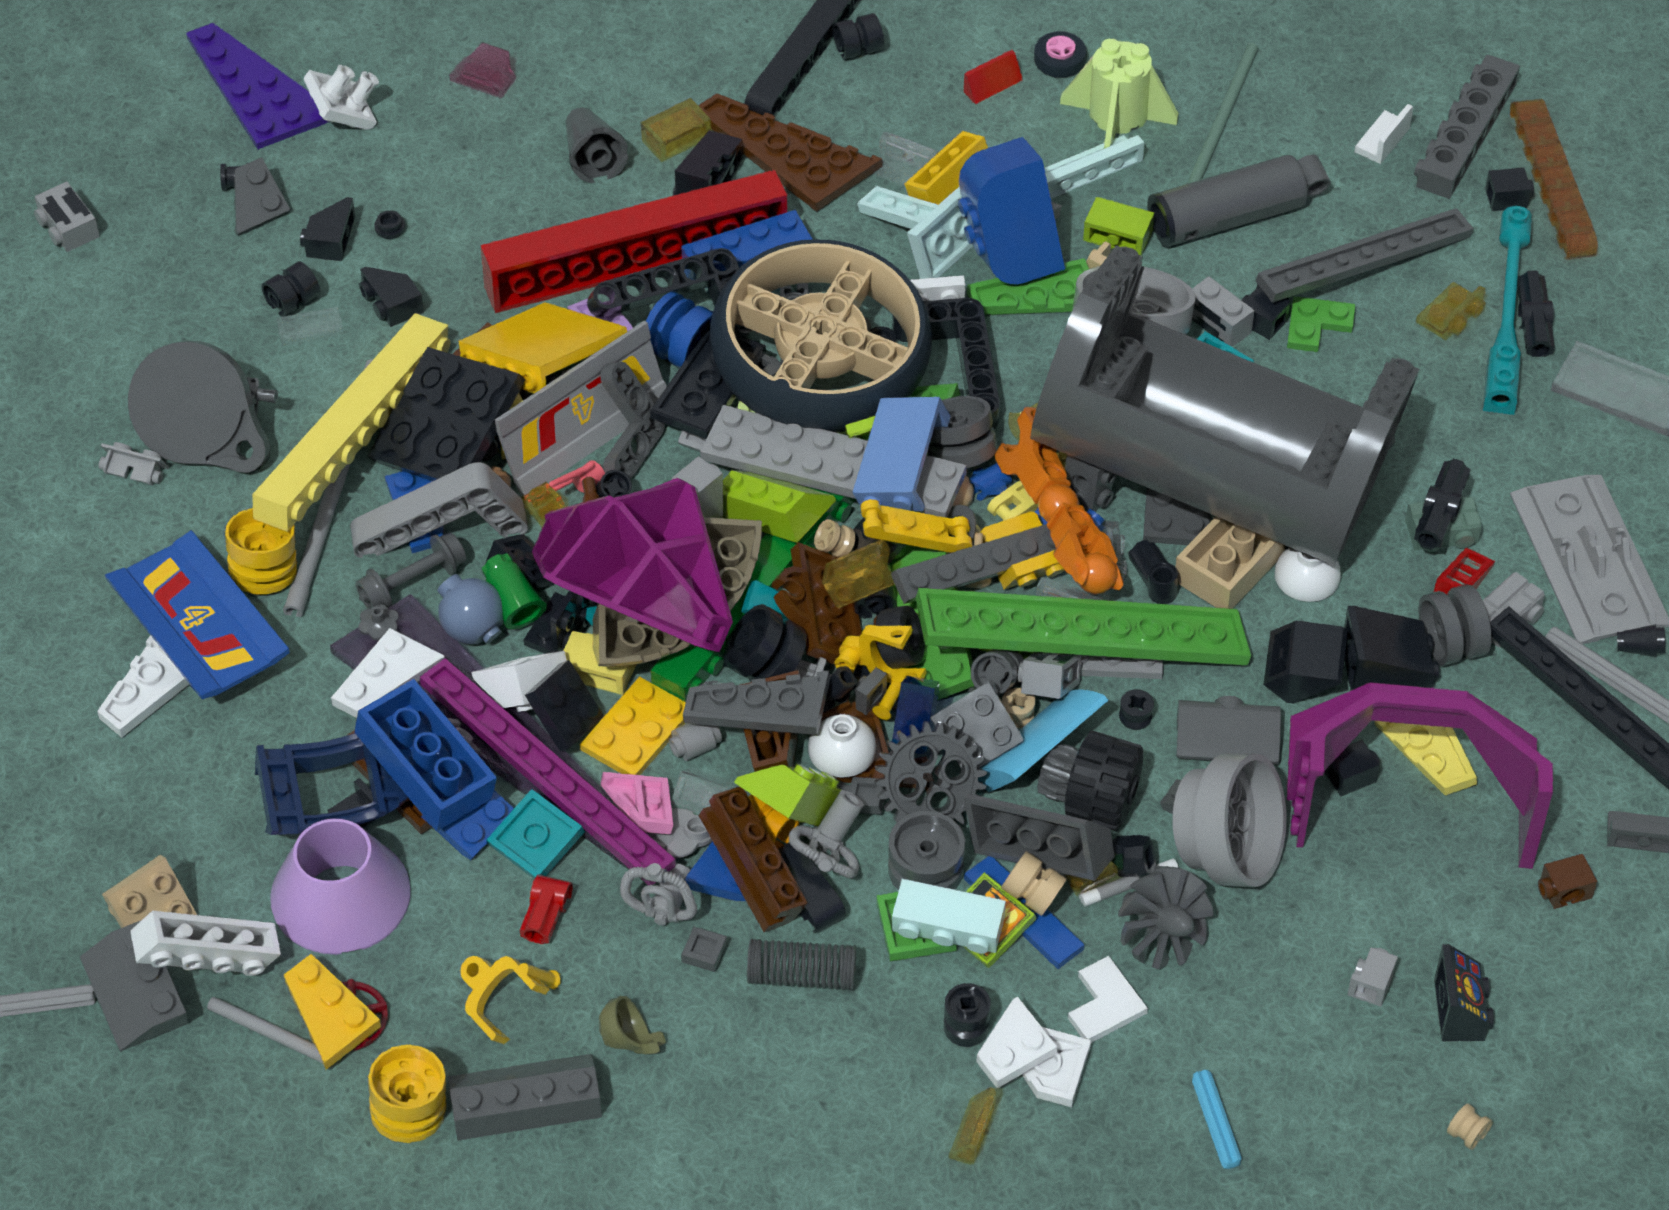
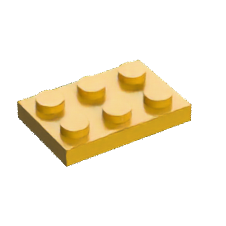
M639 676L580 743V750L621 774L641 775L669 743V739L672 738V730L685 724L682 715L686 702Z

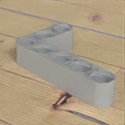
M480 462L471 463L355 518L350 524L353 552L358 558H363L362 555L376 553V556L382 555L473 511H476L504 538L510 534H525L528 530L524 502L488 465Z

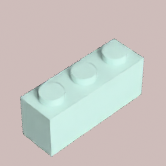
M902 879L892 915V931L898 932L901 936L910 939L917 937L932 939L935 943L942 946H951L952 944L964 946L975 953H986L987 951L996 953L1005 918L1006 901Z

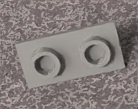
M114 442L113 446L101 443V447L107 452V455L100 458L99 469H102L105 474L126 478L129 469L133 468L131 480L153 485V483L160 484L163 479V472L160 471L161 468H169L161 459L162 455L154 451L143 450V453L132 451V447L123 443Z

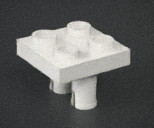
M339 65L332 76L312 70L307 72L303 79L323 119L328 122H338L352 128L365 130L375 126L377 121L366 101L372 90L379 83L374 74L370 72L367 74L366 71H363L357 82H353L351 80L354 79L355 73L349 67H343V65Z

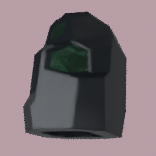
M1117 836L1112 839L1115 857L1106 866V871L1116 873L1120 877L1142 878L1153 874V868L1156 867V854L1153 842L1149 836Z

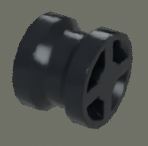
M1133 689L1124 693L1120 701L1119 719L1121 723L1132 730H1141L1149 726L1152 721L1154 708L1152 696L1140 689Z

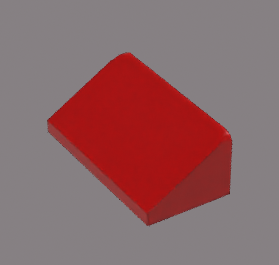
M1010 50L964 73V93L975 104L1023 81L1015 52Z

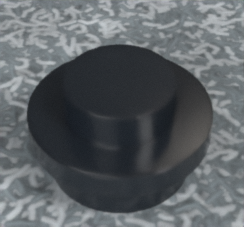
M384 211L378 215L375 221V232L378 236L385 239L399 237L405 231V221L396 211Z

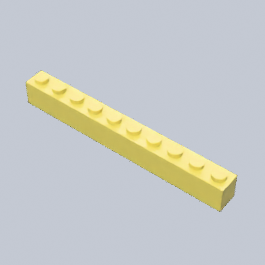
M415 313L252 494L253 519L287 532L297 521H301L306 510L313 502H317L321 498L323 491L330 483H334L337 480L342 469L347 464L352 463L356 453L370 442L372 435L377 429L385 425L392 410L397 408L404 394L403 390L426 348L429 347L448 353L450 348L448 325Z

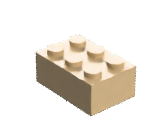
M1216 516L1176 557L1175 567L1178 571V584L1216 608L1233 609L1278 561L1280 555L1285 551L1286 545Z

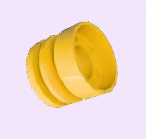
M253 508L243 510L229 520L225 531L228 575L242 591L252 594H271L289 586L297 575L295 525L287 532L253 519Z
M415 1045L395 1046L381 1053L371 1064L368 1075L369 1108L372 1124L381 1135L396 1142H417L433 1135L443 1123L446 1112V1076L442 1062L433 1052Z

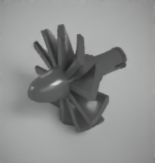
M1169 866L1154 867L1155 873L1134 881L1130 887L1136 891H1133V893L1130 891L1124 896L1122 906L1118 912L1119 917L1137 915L1139 920L1125 922L1120 940L1123 946L1139 931L1147 927L1144 939L1132 950V955L1137 961L1144 963L1150 943L1155 938L1157 939V950L1152 963V967L1156 969H1161L1168 964L1169 958L1166 950L1168 936L1171 939L1177 963L1182 965L1187 961L1193 946L1184 937L1187 935L1203 946L1206 941L1205 917L1213 916V907L1204 892L1207 888L1206 884L1185 869Z

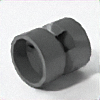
M992 649L978 656L971 667L972 682L976 688H979L985 683L993 681L999 691L997 695L1020 683L1018 681V669L1024 659L1018 651Z

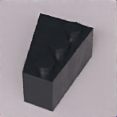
M709 130L675 169L673 196L731 181L743 159V139Z

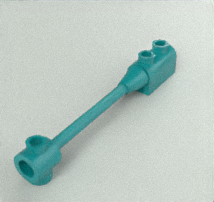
M1521 206L1508 207L1501 214L1499 240L1504 247L1508 248L1501 327L1488 355L1483 411L1514 415L1516 410L1521 351L1518 348L1514 329L1520 249L1525 248L1530 243L1532 226L1531 212ZM1496 395H1506L1510 399L1507 402H1497L1493 397Z

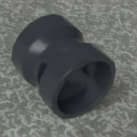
M620 470L607 471L596 484L597 494L600 498L609 495L615 498L630 494L632 490L631 480L626 473Z

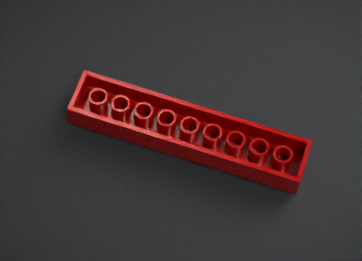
M772 170L483 244L480 247L484 288L495 313L593 288L607 280L682 259L683 245L786 213L787 193L776 171Z

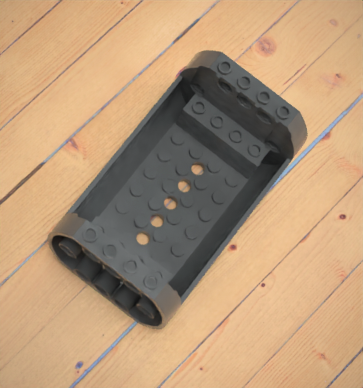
M1115 246L1080 293L1070 315L1040 395L1030 439L1335 566L1367 502L1420 369L1414 367L1405 359L1392 358L1390 363L1386 361L1382 373L1379 374L1376 384L1372 387L1363 407L1131 313L1144 271V266H1142L1143 256L1130 247Z

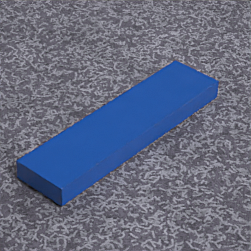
M988 856L964 873V880L972 886L985 872L1002 886L1010 873L993 857ZM1021 897L1017 899L1024 906H1026L1025 898ZM1046 909L1042 916L1031 910L1037 919L1024 931L1022 936L1057 969L1084 950V944L1048 909Z

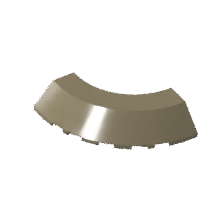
M703 517L731 612L747 587L758 559L762 521ZM599 603L593 617V651L598 666H625L645 663L666 657L691 645V643Z

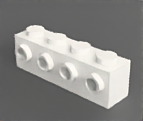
M151 911L130 931L136 963L151 964L153 967L176 966L183 967L185 970L209 969L216 973L231 971L254 976L262 973L269 964L281 955L275 923Z

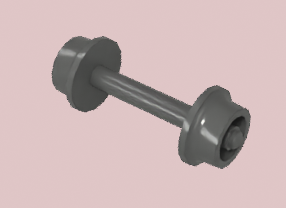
M451 532L440 537L432 535L430 537V545L433 553L384 579H381L374 569L366 570V576L355 583L359 600L364 603L367 609H372L379 604L385 605L389 609L392 607L389 591L439 564L443 566L449 575L455 574L456 568L466 562L463 544Z

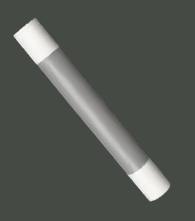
M1174 858L1156 865V867L1169 866L1178 868ZM1123 877L1079 894V898L1084 907L1133 889L1130 885L1139 878Z

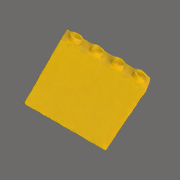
M544 302L459 340L460 357L519 373L525 379L521 389L536 393L546 386L545 376L593 355L625 334L627 327Z

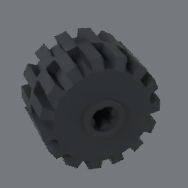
M1091 730L1078 750L1070 773L1065 794V814L1089 820L1108 827L1110 830L1117 831L1125 821L1138 790L1143 765L1142 745Z

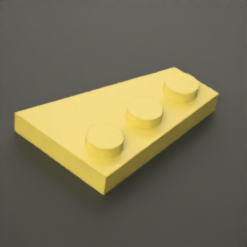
M1374 721L1379 730L1444 795L1477 785V777L1453 728Z

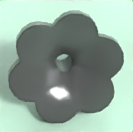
M376 605L372 609H366L361 612V622L358 626L359 631L363 635H369L373 640H380L389 628L395 631L398 630L396 623L399 621V615L395 610H388L385 605Z

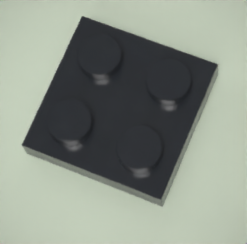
M570 660L558 664L525 694L528 702L560 752L571 748L604 716Z

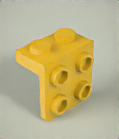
M1031 511L984 527L980 533L983 534V543L1039 527L1042 524L1038 515ZM1055 550L1011 565L1003 574L998 575L1003 589L1005 590L1017 585L1022 588L1034 583L1039 577L1047 575V578H1050L1065 571L1053 555Z

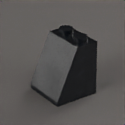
M1347 606L1344 628L1348 632L1344 662L1350 690L1368 683L1433 688L1434 681L1439 679V667L1436 660L1432 661L1431 634H1426L1422 620L1358 606Z

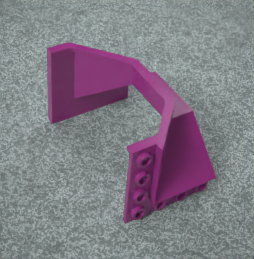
M1368 683L1291 716L1287 800H1291V805L1294 807V813L1291 817L1290 835L1297 836L1296 847L1303 848L1315 780L1319 776H1323L1324 771L1371 720L1461 728L1518 808L1519 868L1533 869L1553 794V763L1537 751L1536 737L1469 692Z

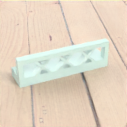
M1123 135L1113 139L1112 146L1104 149L1103 143L1045 167L1050 198H1055L1143 161L1144 141L1138 135L1129 139Z

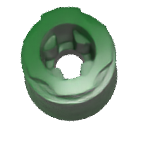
M508 553L498 554L487 560L486 564L482 567V573L486 578L485 581L492 584L500 595L505 627L508 629H519L537 620L545 612L547 604L530 585L518 564L513 561Z

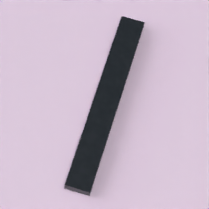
M1510 606L1490 622L1491 637L1669 790V743Z

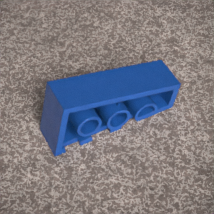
M796 210L683 245L682 259L714 249L725 248L734 254L740 268L750 259L768 249L789 242L812 240V237ZM713 261V265L717 270L725 271V267L721 262ZM684 269L689 279H697L696 274L692 270Z

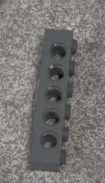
M1488 54L1481 65H1475L1470 78L1471 82H1465L1459 96V102L1454 101L1450 108L1448 121L1443 120L1437 132L1438 138L1430 141L1426 150L1425 160L1420 159L1416 165L1414 176L1418 177L1417 188L1447 199L1451 198L1517 84L1520 65Z

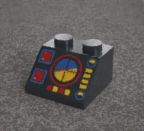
M1442 944L1434 977L1442 1042L1485 1041L1487 1030L1493 1028L1494 1022L1493 1010L1491 1007L1486 1006L1485 999L1489 997L1488 977H1482L1480 962L1450 944Z

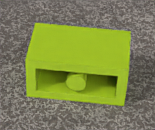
M1096 197L1084 222L1083 241L1102 245L1106 241L1111 244L1112 249L1115 246L1130 247L1142 256L1153 232L1154 212Z

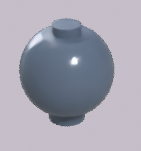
M454 574L439 586L437 591L443 597L438 607L439 620L443 629L451 638L464 644H479L483 641L488 644L502 632L500 627L503 624L502 601L498 591L492 584L478 578L462 580L458 574Z

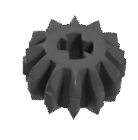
M1058 743L1048 752L1038 779V793L1046 796L1048 799L1065 802L1068 780L1078 753L1077 748Z

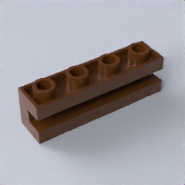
M739 786L714 794L709 800L711 806L703 808L698 816L736 881L763 932H767L792 922L808 902L746 792Z

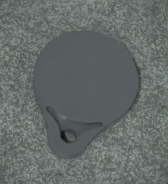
M181 341L158 348L140 363L130 383L128 409L136 433L149 449L173 462L217 465L244 473L257 470L266 464L271 450L268 437L263 431L256 415L248 380L241 367L228 353L209 343ZM244 440L249 441L253 448V454L250 458L244 457L240 452V445Z

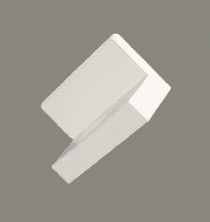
M1407 104L1398 116L1384 110L1356 144L1354 152L1381 164L1410 129L1413 106Z

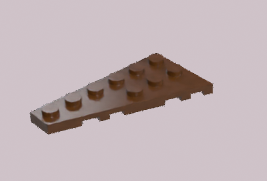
M718 93L695 107V116L713 131L743 139V154L765 172L775 170L782 185L816 212L882 167L883 158L875 155H872L871 158L860 154L858 148L850 145L844 148L832 143L830 137L789 122L788 125L775 120L774 115L766 112L764 115L749 110L748 105Z

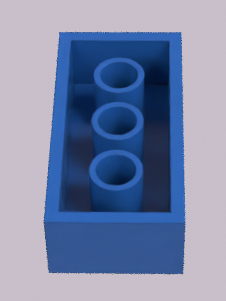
M415 679L358 710L354 733L436 831L492 799L497 780L496 775Z

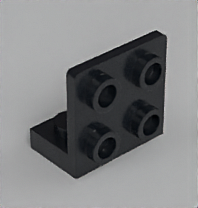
M571 591L566 596L555 592L547 603L545 612L535 621L523 639L524 646L544 654L563 651L572 631L577 632L581 626L585 628L589 624L586 620L587 608L590 607V599Z

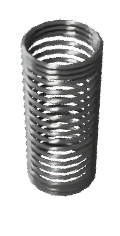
M750 939L747 960L748 984L751 983L753 985L755 983L757 985L759 983L761 985L764 981L768 985L771 981V984L774 986L776 979L779 986L782 984V977L780 979V940L777 941L776 978H774L773 972L774 940L771 941L769 959L770 979L769 977L767 978L768 940L766 939L764 942L763 979V976L761 978L762 940ZM785 940L783 942L781 965L783 969V984L786 987L790 982L791 987H793L795 984L793 979V942H790L788 980V978L786 979L787 942ZM799 942L796 943L794 962L797 987L801 985V979L799 980ZM803 942L800 965L802 985L805 988L809 983V987L812 988L814 985L812 980V943L810 942L808 947L807 982V979L805 980L806 943ZM818 943L815 944L813 962L815 987L817 989L820 986V980L818 981ZM822 943L819 965L821 986L824 989L828 984V988L831 989L833 986L831 981V944L829 943L827 947L826 983V980L824 982L825 944ZM837 944L834 945L832 962L834 988L836 990L839 988V982H837ZM842 944L840 945L838 965L840 987L842 990L852 991L854 989L853 982L856 969V946H849L847 944L844 954V945Z

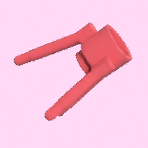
M590 460L582 467L550 481V487L527 498L525 502L530 504L571 483L574 484L578 491L584 492L582 485L584 478L593 477L595 484H597L605 472L599 463Z

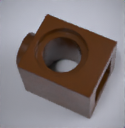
M1579 854L1544 864L1541 878L1538 880V889L1544 900L1549 899L1553 908L1557 909L1567 906V902L1570 901L1574 904L1592 899L1597 880L1584 855Z

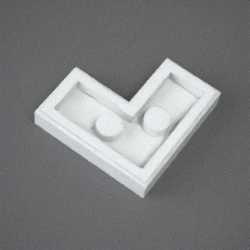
M1109 956L1079 971L1078 977L1094 997V1000L1068 1013L1069 1021L1082 1038L1089 1039L1092 1043L1147 1014L1148 1008Z

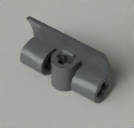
M1222 696L1217 698L1215 702L1178 700L1176 757L1212 761L1216 756L1223 753H1258L1267 757L1273 765H1277L1279 763L1281 707L1244 704L1240 698L1235 696Z

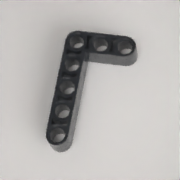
M725 248L714 249L601 282L589 295L587 307L594 316L607 317L658 302L669 292H677L683 295L703 288H708L715 307L722 289L739 269V266L731 251ZM713 261L721 262L725 267V271L717 270L713 265ZM684 269L692 270L696 274L697 279H689L685 275ZM660 277L666 280L668 288L660 287L656 283L655 278ZM626 286L635 287L639 291V296L630 295ZM597 295H606L610 300V305H604L599 302ZM736 324L734 327V333L745 338L753 331L749 328L740 329Z
M974 298L923 301L929 314L932 340L956 338L966 396L982 398L989 403L993 418L992 427L996 429L999 422L1000 401L982 304ZM893 315L892 330L895 332L897 340L908 342L903 328Z

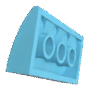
M1071 690L1062 698H1057L1019 730L1024 738L1021 743L980 767L985 769L987 774L978 777V781L986 785L985 790L988 792L1015 781L1105 704L1108 699L1105 695L1090 690Z

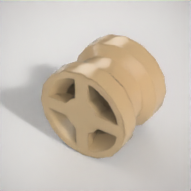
M833 520L823 521L819 525L814 537V544L818 550L823 552L830 551L833 556L839 558L846 557L851 552L855 543L854 530L845 525L839 527V524Z
M1012 688L1005 692L1002 697V703L1017 728H1023L1034 718V695L1021 693V688Z
M1468 1103L1454 1116L1448 1126L1447 1133L1452 1137H1460L1464 1140V1145L1473 1150L1479 1140L1487 1135L1493 1122L1487 1116L1480 1117L1476 1114L1475 1108Z

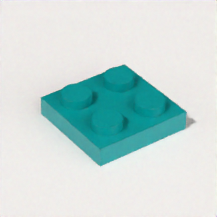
M531 789L486 841L489 846L535 879L537 874L547 876L585 831L580 824Z

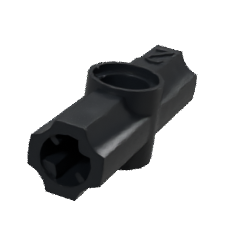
M1530 270L1518 276L1517 281L1519 296L1518 317H1521L1522 321L1519 328H1523L1526 354H1530L1532 357H1546L1553 354L1555 347L1552 332L1554 318L1553 302L1548 301L1545 276L1539 274L1538 271Z
M1454 458L1450 461H1444L1435 485H1431L1422 509L1423 514L1414 536V540L1422 548L1429 550L1441 548L1450 523H1454L1457 518L1463 498L1462 493L1465 490L1471 471L1464 461Z

